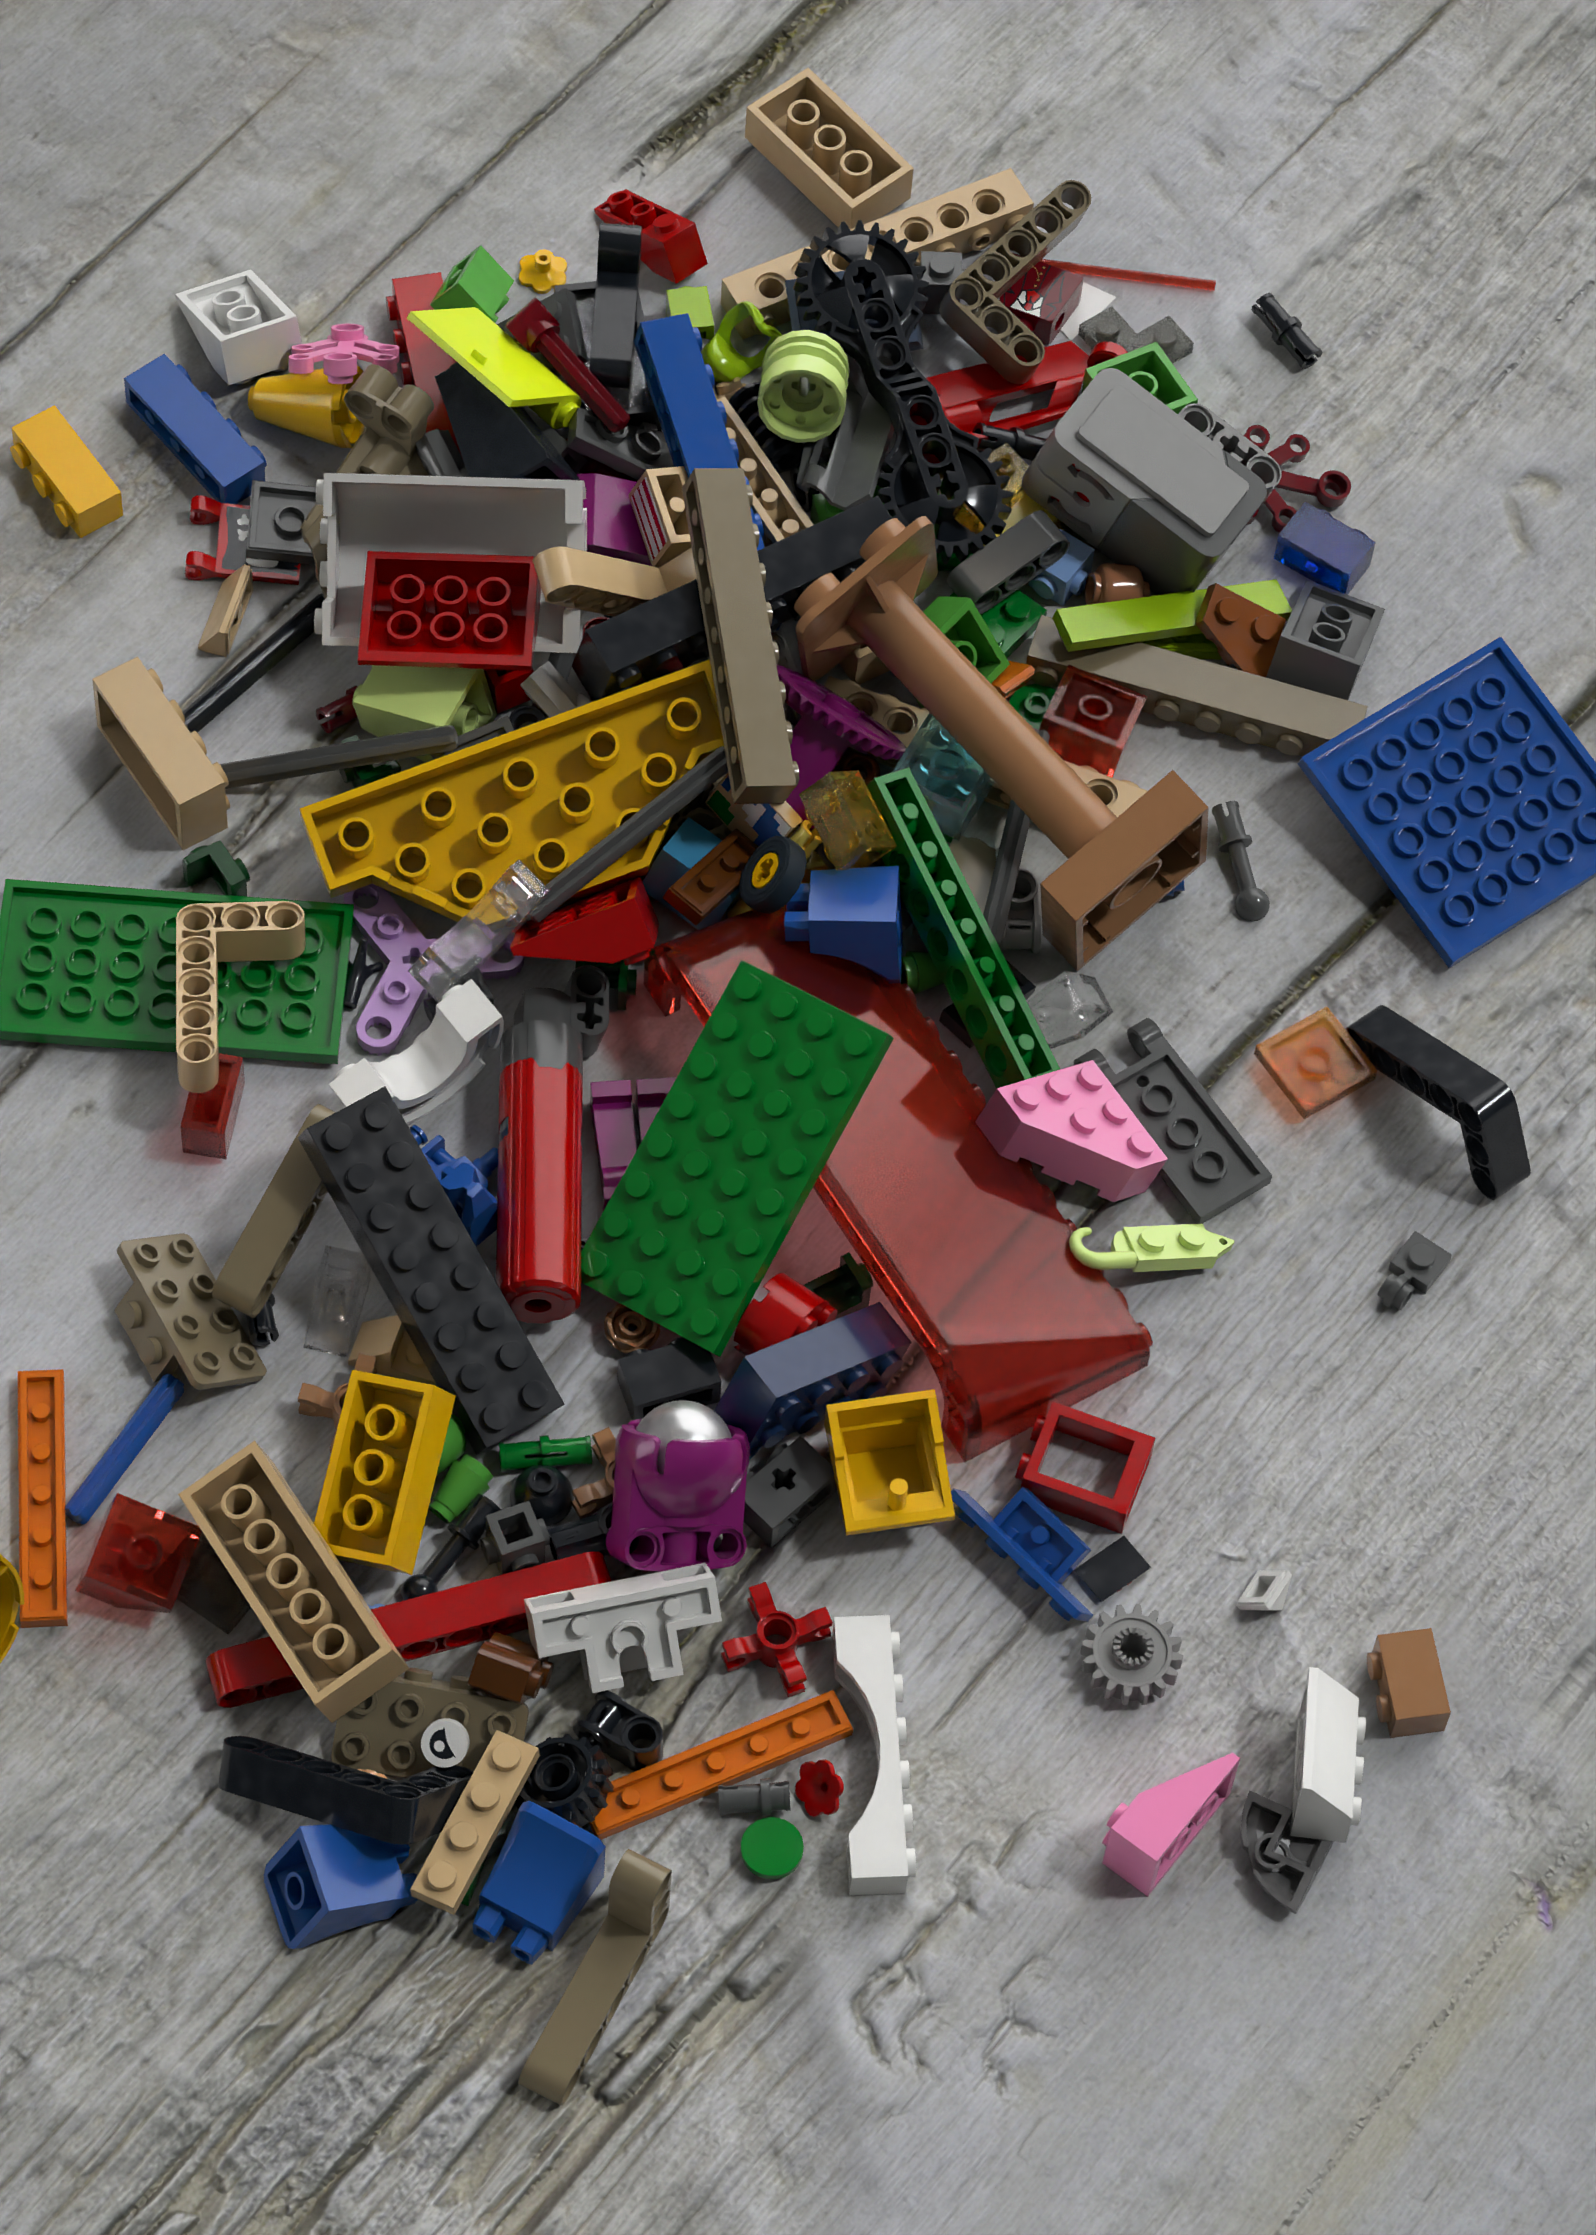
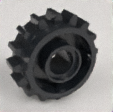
M565 1734L564 1737L546 1738V1741L536 1745L539 1748L540 1756L514 1803L518 1808L517 1811L523 1802L531 1801L579 1827L589 1822L592 1823L601 1809L606 1808L608 1805L606 1803L607 1793L612 1792L614 1789L608 1779L613 1775L612 1768L598 1745L592 1747L586 1737H582L578 1741L572 1739L570 1734Z

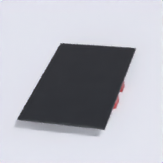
M1122 1536L1074 1571L1096 1597L1103 1602L1115 1592L1120 1591L1124 1586L1129 1585L1134 1579L1149 1570L1151 1566L1128 1539Z

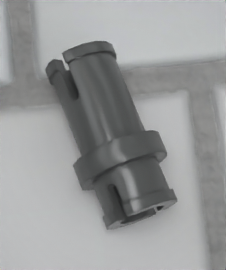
M770 1778L760 1779V1784L718 1785L720 1815L762 1811L763 1816H770L772 1811L775 1810L791 1811L789 1781L770 1783Z

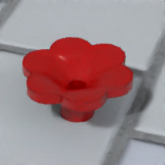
M826 1759L818 1760L816 1763L813 1761L803 1763L799 1770L801 1779L795 1785V1793L798 1799L804 1802L806 1812L813 1817L820 1816L823 1813L826 1815L836 1813L839 1809V1796L843 1793L844 1784L841 1777L835 1774L833 1764Z

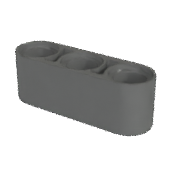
M1035 511L985 545L982 550H978L956 566L949 574L947 584L958 597L971 598L979 613L983 614L1061 559L1068 551L1070 542L1044 511Z

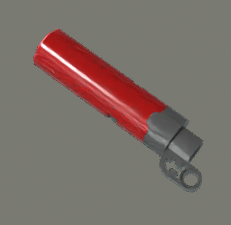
M592 965L577 967L572 972L564 992L541 987L524 990L514 1013V1026L507 1028L500 1039L496 1283L516 1319L526 1323L545 1324L561 1320L572 1315L580 1307L583 1058L590 1057L597 1051L609 1024V980L604 971Z

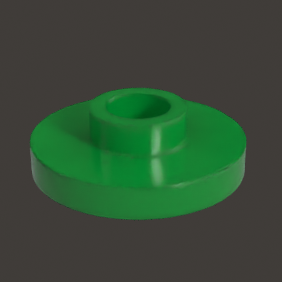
M1039 684L1026 685L1016 690L1009 700V703L1032 728L1045 730L1050 734L1058 729L1063 721L1065 713L1063 699L1050 687H1044Z
M767 1817L755 1821L746 1829L742 1836L740 1851L745 1866L753 1874L765 1879H780L790 1875L799 1866L803 1856L804 1845L800 1832L793 1824L781 1818Z

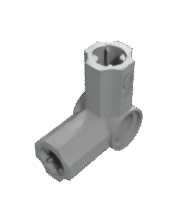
M549 661L540 666L520 685L526 695L534 701L548 718L591 703L582 693L577 694Z

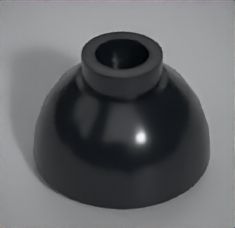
M535 1465L524 1470L513 1482L510 1491V1504L512 1507L529 1501L536 1519L542 1518L546 1527L552 1526L562 1521L572 1509V1501H574L572 1485L568 1478L555 1467Z

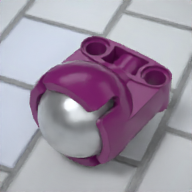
M684 1400L662 1404L650 1411L643 1419L632 1420L628 1425L623 1424L615 1443L612 1523L606 1537V1548L610 1555L634 1569L660 1572L706 1563L710 1570L737 1564L744 1556L747 1547L746 1538L743 1535L746 1478L750 1452L747 1434L740 1428L725 1424L722 1418L707 1406ZM722 1534V1543L714 1550V1542ZM639 1536L637 1548L629 1553L630 1543Z

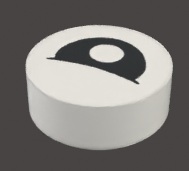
M450 1718L438 1719L432 1722L423 1733L421 1739V1749L425 1758L431 1764L443 1768L452 1767L461 1762L467 1754L470 1745L466 1728L460 1722Z

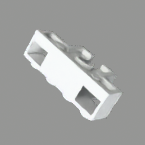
M706 1563L524 1599L530 1640L538 1657L542 1658L579 1650L583 1676L585 1680L588 1679L589 1688L592 1693L624 1687L623 1677L621 1676L622 1672L646 1667L651 1681L684 1675L676 1630L722 1621L715 1576Z

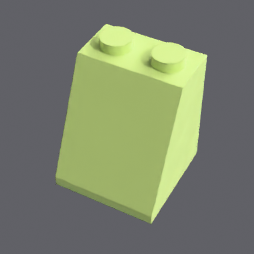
M372 665L366 680L356 688L353 696V707L355 708L361 728L377 737L445 725L454 726L458 736L493 722L497 716L483 669ZM430 754L416 757L424 762L434 760Z

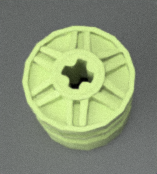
M811 330L791 331L776 338L767 348L762 363L757 404L759 416L770 431L782 439L798 443L814 442L831 435L841 424L846 407V390L850 370L848 357L840 344L826 334Z

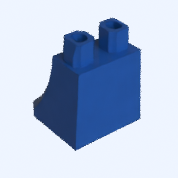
M899 866L812 870L810 883L800 884L797 892L787 903V912H785L784 917L785 941L809 942L810 953L829 955L852 961L873 971L889 984L901 983L903 925Z
M531 1801L523 1802L498 1859L479 1895V1909L473 1922V1933L488 1942L495 1943L504 1926L512 1929L519 1934L511 1945V1953L532 1965L545 1949L554 1950L604 1878L606 1846L592 1833Z
M331 1824L299 1826L269 1860L264 1871V1883L285 1945L291 1949L303 1948L348 1929L391 1918L399 1908L415 1904L418 1899L412 1897L410 1889L418 1875L416 1873L401 1874L398 1865L402 1864L409 1857V1844L400 1845L383 1842Z

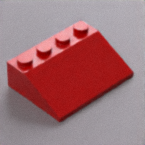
M367 551L358 665L531 671L541 599V585L532 561L535 556Z
M638 876L555 909L538 923L533 922L531 919L520 923L510 949L514 956L612 964L623 960L625 966H628L650 956L649 951L655 947L659 921L641 877Z

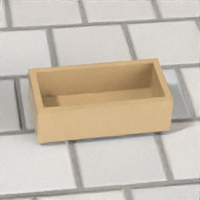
M137 656L93 678L98 728L181 849L185 850L227 829V810L230 809V803L225 793V787L229 785L228 778L218 762L212 764L206 756L207 750L200 735L196 731L190 733L184 724L185 718L178 703L174 699L168 701L165 697L162 682L155 670L152 668L147 670Z

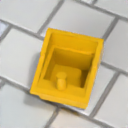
M935 1389L826 1405L824 1427L846 1536L955 1520Z

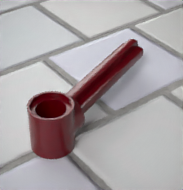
M534 297L505 324L507 329L529 353L540 352L610 432L616 433L623 430L630 420L629 414L559 336V326L561 324Z

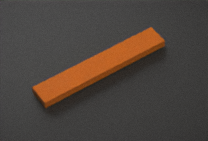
M64 1370L18 1371L19 1576L24 1590V1604L20 1605L21 1628L68 1626Z
M833 1689L611 1781L614 1789L612 1792L607 1793L606 1803L608 1805L606 1808L601 1809L592 1823L589 1822L593 1834L602 1840L718 1791V1785H734L852 1736L853 1727Z

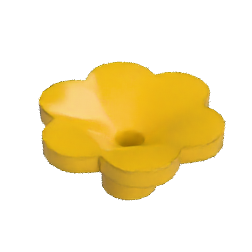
M546 249L539 250L534 255H526L521 258L519 282L523 286L532 287L538 294H546L554 286L565 285L567 262L564 258L554 256L551 251Z

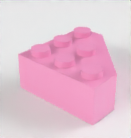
M1093 1060L997 1088L975 1121L1000 1156L1015 1162L1020 1157L1042 1165L1041 1173L1071 1185H1074L1076 1180L1098 1188L1097 1196L1112 1202L1146 1192L1168 1160Z

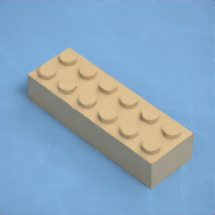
M255 1440L178 1494L314 1705L331 1723L410 1669L273 1461Z

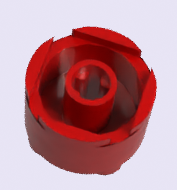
M779 1273L763 1286V1288L769 1291L767 1296L761 1302L753 1298L748 1305L734 1334L733 1341L738 1343L734 1348L747 1356L835 1320L838 1311L830 1306L828 1301L785 1273Z

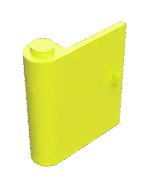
M478 308L410 311L407 317L410 322L508 407L528 406L553 429L569 427L571 418L577 408L581 406L582 399Z

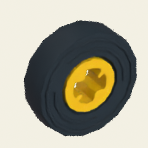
M773 836L765 840L750 856L741 874L739 890L742 900L750 908L761 913L771 914L784 907L799 889L805 875L807 864L805 851L796 842L784 836Z

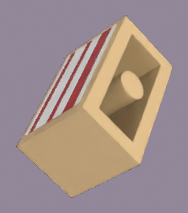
M684 466L646 469L629 493L651 564L654 567L659 568L692 547L682 487L688 479Z

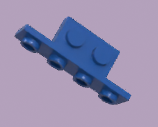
M1022 1487L995 1518L966 1491L952 1489V1500L956 1504L954 1507L955 1514L972 1528L977 1524L988 1535L985 1543L997 1555L1004 1559L1009 1555L1020 1566L1017 1574L1035 1590H1038L1041 1586L1052 1597L1049 1605L1067 1621L1074 1618L1086 1622L1093 1617V1614L1062 1585L1066 1578L1091 1552V1549L1028 1488Z

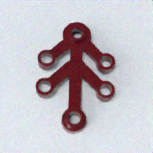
M1261 425L1250 426L1243 435L1263 451L1270 440L1268 430ZM1293 434L1287 438L1285 444L1267 454L1279 466L1289 461L1298 463L1305 459L1310 449V443L1303 435ZM1256 435L1261 438L1262 442L1256 443L1251 440L1250 436ZM1290 445H1298L1302 452L1293 451ZM1336 470L1325 472L1320 479L1281 471L1282 477L1276 488L1315 496L1323 506L1329 508L1341 506L1351 491L1349 478L1344 473ZM1274 489L1264 504L1273 514L1271 523L1274 530L1280 534H1289L1295 529L1299 521V514L1296 509L1288 506L1276 489ZM1325 490H1333L1337 496L1330 495ZM1258 508V510L1255 512V514L1252 516V518L1249 520V522L1247 523V525H1248V524H1251V523L1255 520V518H1256V516H1257V514H1258L1259 508ZM1279 516L1288 517L1291 523H1283Z

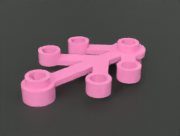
M351 323L336 324L331 326V335L326 340L291 346V355L288 356L289 372L294 374L312 373L314 371V363L323 361L324 374L328 376L329 383L348 384L353 382V375L357 374V359L384 367L393 374L397 372L399 346L368 340L362 325Z

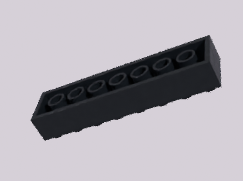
M878 496L757 551L759 563H763L766 570L764 593L766 602H769L772 607L771 634L780 627L781 623L793 618L794 621H799L801 616L794 610V605L799 596L815 580L825 574L832 573L842 582L866 562L859 554L863 543L879 526L892 519ZM697 579L585 630L572 668L593 702L708 660L709 651Z
M386 1086L306 1128L298 1137L301 1145L439 1388L456 1396L452 1413L461 1420L465 1428V1436L475 1454H479L565 1405Z

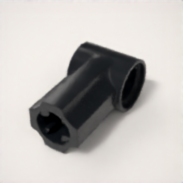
M613 1502L606 1505L599 1514L547 1529L550 1537V1551L554 1561L586 1552H600L603 1556H611L606 1548V1537L612 1523ZM639 1536L630 1543L629 1553L637 1548Z

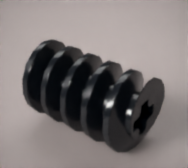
M761 382L747 384L731 396L729 403L778 474L790 470L793 464L801 462L804 444L782 439L766 427L759 416L757 404Z

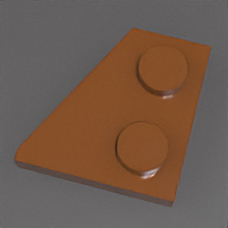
M1215 583L1207 588L1195 624L1204 636L1216 645L1219 655L1227 665L1234 664L1238 670L1266 677L1286 619Z

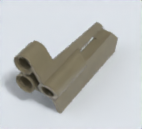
M375 364L369 365L344 396L348 409L366 428L336 473L429 476L417 454L415 442L419 441L426 433L427 417L434 409L432 399L425 391L414 385L407 384L401 388L398 386L396 378L384 367ZM315 503L300 529L304 542L308 544L312 552L316 567L315 574L320 585V562L327 561V544L320 543L321 518L326 516H323V505H316ZM321 587L324 598L326 599L327 587Z

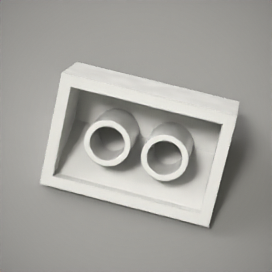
M1309 1667L1297 1715L1290 1836L1346 1843L1350 1826H1358L1360 1822L1362 1798L1354 1797V1785H1361L1364 1757L1356 1756V1744L1363 1745L1366 1717L1358 1716L1359 1698L1319 1668Z

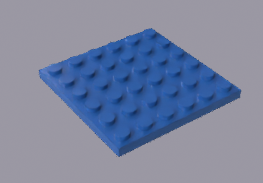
M1502 637L1497 638L1304 755L1298 762V766L1448 968L1456 965L1596 877V762Z

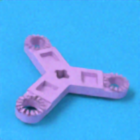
M369 884L344 894V904H354L355 925L387 965L356 1025L358 1044L362 1047V1050L368 1051L369 1054L377 1053L378 1056L382 1055V1053L388 1054L390 1050L396 1048L397 1044L399 1045L406 1027L409 1026L428 991V980L477 963L484 979H501L504 977L509 979L510 976L514 977L516 973H520L524 966L525 956H515L508 963H498L490 956L493 954V951H497V948L501 950V947L504 950L508 948L509 952H512L510 946L514 938L513 935L498 933L426 939L385 889ZM365 893L366 896L368 894L371 897L375 896L378 902L372 908L362 909L357 907L354 901L355 898H358V895L363 896ZM411 957H419L421 969L412 970L410 964ZM375 1023L376 1025L382 1023V1026L386 1025V1028H390V1034L383 1039H373L366 1032Z

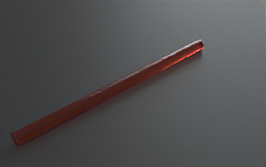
M1048 259L1040 260V262L1078 274L1214 291L1216 280Z

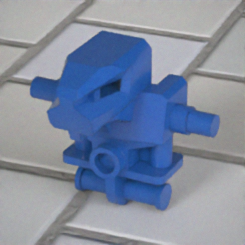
M412 1125L410 1131L419 1146L426 1144L421 1150L477 1247L497 1230V1199L488 1191L487 1178L498 1167V1149L493 1147L481 1158H476L473 1162L466 1156L455 1159L445 1150V1139L441 1135H437L427 1143L428 1139L423 1130L417 1125Z

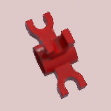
M766 1582L748 1587L750 1598H747V1603L758 1623L757 1632L746 1637L733 1638L722 1642L724 1652L721 1653V1658L727 1672L739 1669L759 1659L764 1665L777 1668L787 1697L805 1692L806 1688L803 1682L807 1680V1677L796 1657L797 1646L831 1637L829 1627L832 1626L833 1622L827 1608L823 1607L801 1618L794 1619L790 1614L776 1610ZM778 1634L784 1636L788 1641L784 1644L775 1645L767 1641L766 1638L770 1635Z

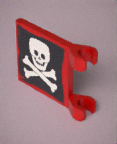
M196 495L192 498L191 522L197 525H205L219 521L216 558L199 551L188 552L185 576L189 580L198 581L213 577L227 578L246 564L251 566L253 581L299 585L301 563L246 558L250 506L220 503L202 495Z

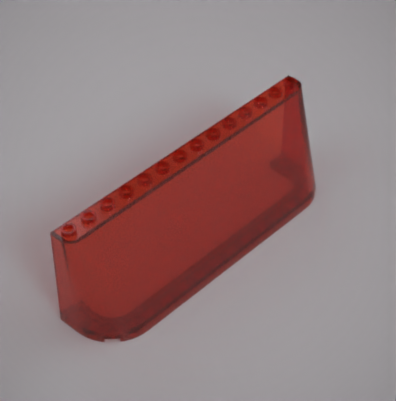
M787 904L771 914L757 912L754 909L748 910L662 943L649 951L650 956L644 960L643 985L665 1017L680 1010L682 995L705 1027L740 961L743 960L888 1033L894 1038L815 1182L813 1189L928 1358L938 1378L944 1398L941 1428L964 1462L1033 1427L1039 1414L1047 1417L1052 1401L1071 1407L1148 1366L1150 1358L1149 1347L1153 1345L1148 1329L1143 1323L1135 1322L1128 1311L1129 1308L1125 1296L1117 1287L1112 1288L1104 1277V1270L1091 1269L1074 1257L1070 1250L1069 1239L1071 1234L1077 1230V1227L1069 1218L1064 1219L1056 1208V1199L1050 1188L1045 1184L1040 1185L1033 1175L1031 1162L1022 1157L1015 1162L1000 1156L975 1123L986 1106L984 1094L976 1083H969L963 1074L962 1064L957 1054L951 1049L947 1051L940 1041L937 1026L929 1016L924 1018L917 1008L913 991L906 983L902 985L901 983L889 984L873 971L852 961L829 955L810 953L809 942H786L784 917L785 912H787Z

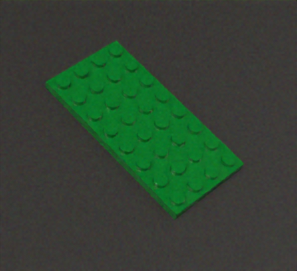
M5 879L0 914V1040L177 1053V913L183 907L197 903L289 901L298 904L303 909L305 915L306 946L300 956L289 960L218 962L219 1056L338 1064L354 922V904Z
M741 960L581 1251V1283L720 1357L894 1038L888 1033Z

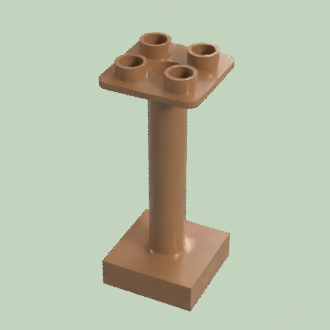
M926 516L917 518L907 527L897 518L890 519L879 526L863 543L859 554L866 562L842 582L832 573L821 576L808 586L797 599L794 610L801 618L796 624L795 629L802 673L809 679L816 681L828 673L859 645L866 644L1066 856L1068 860L1040 883L1042 935L1078 972L1206 861L1209 807L1172 770L1117 817L913 602L917 596L930 586L938 573L934 525Z

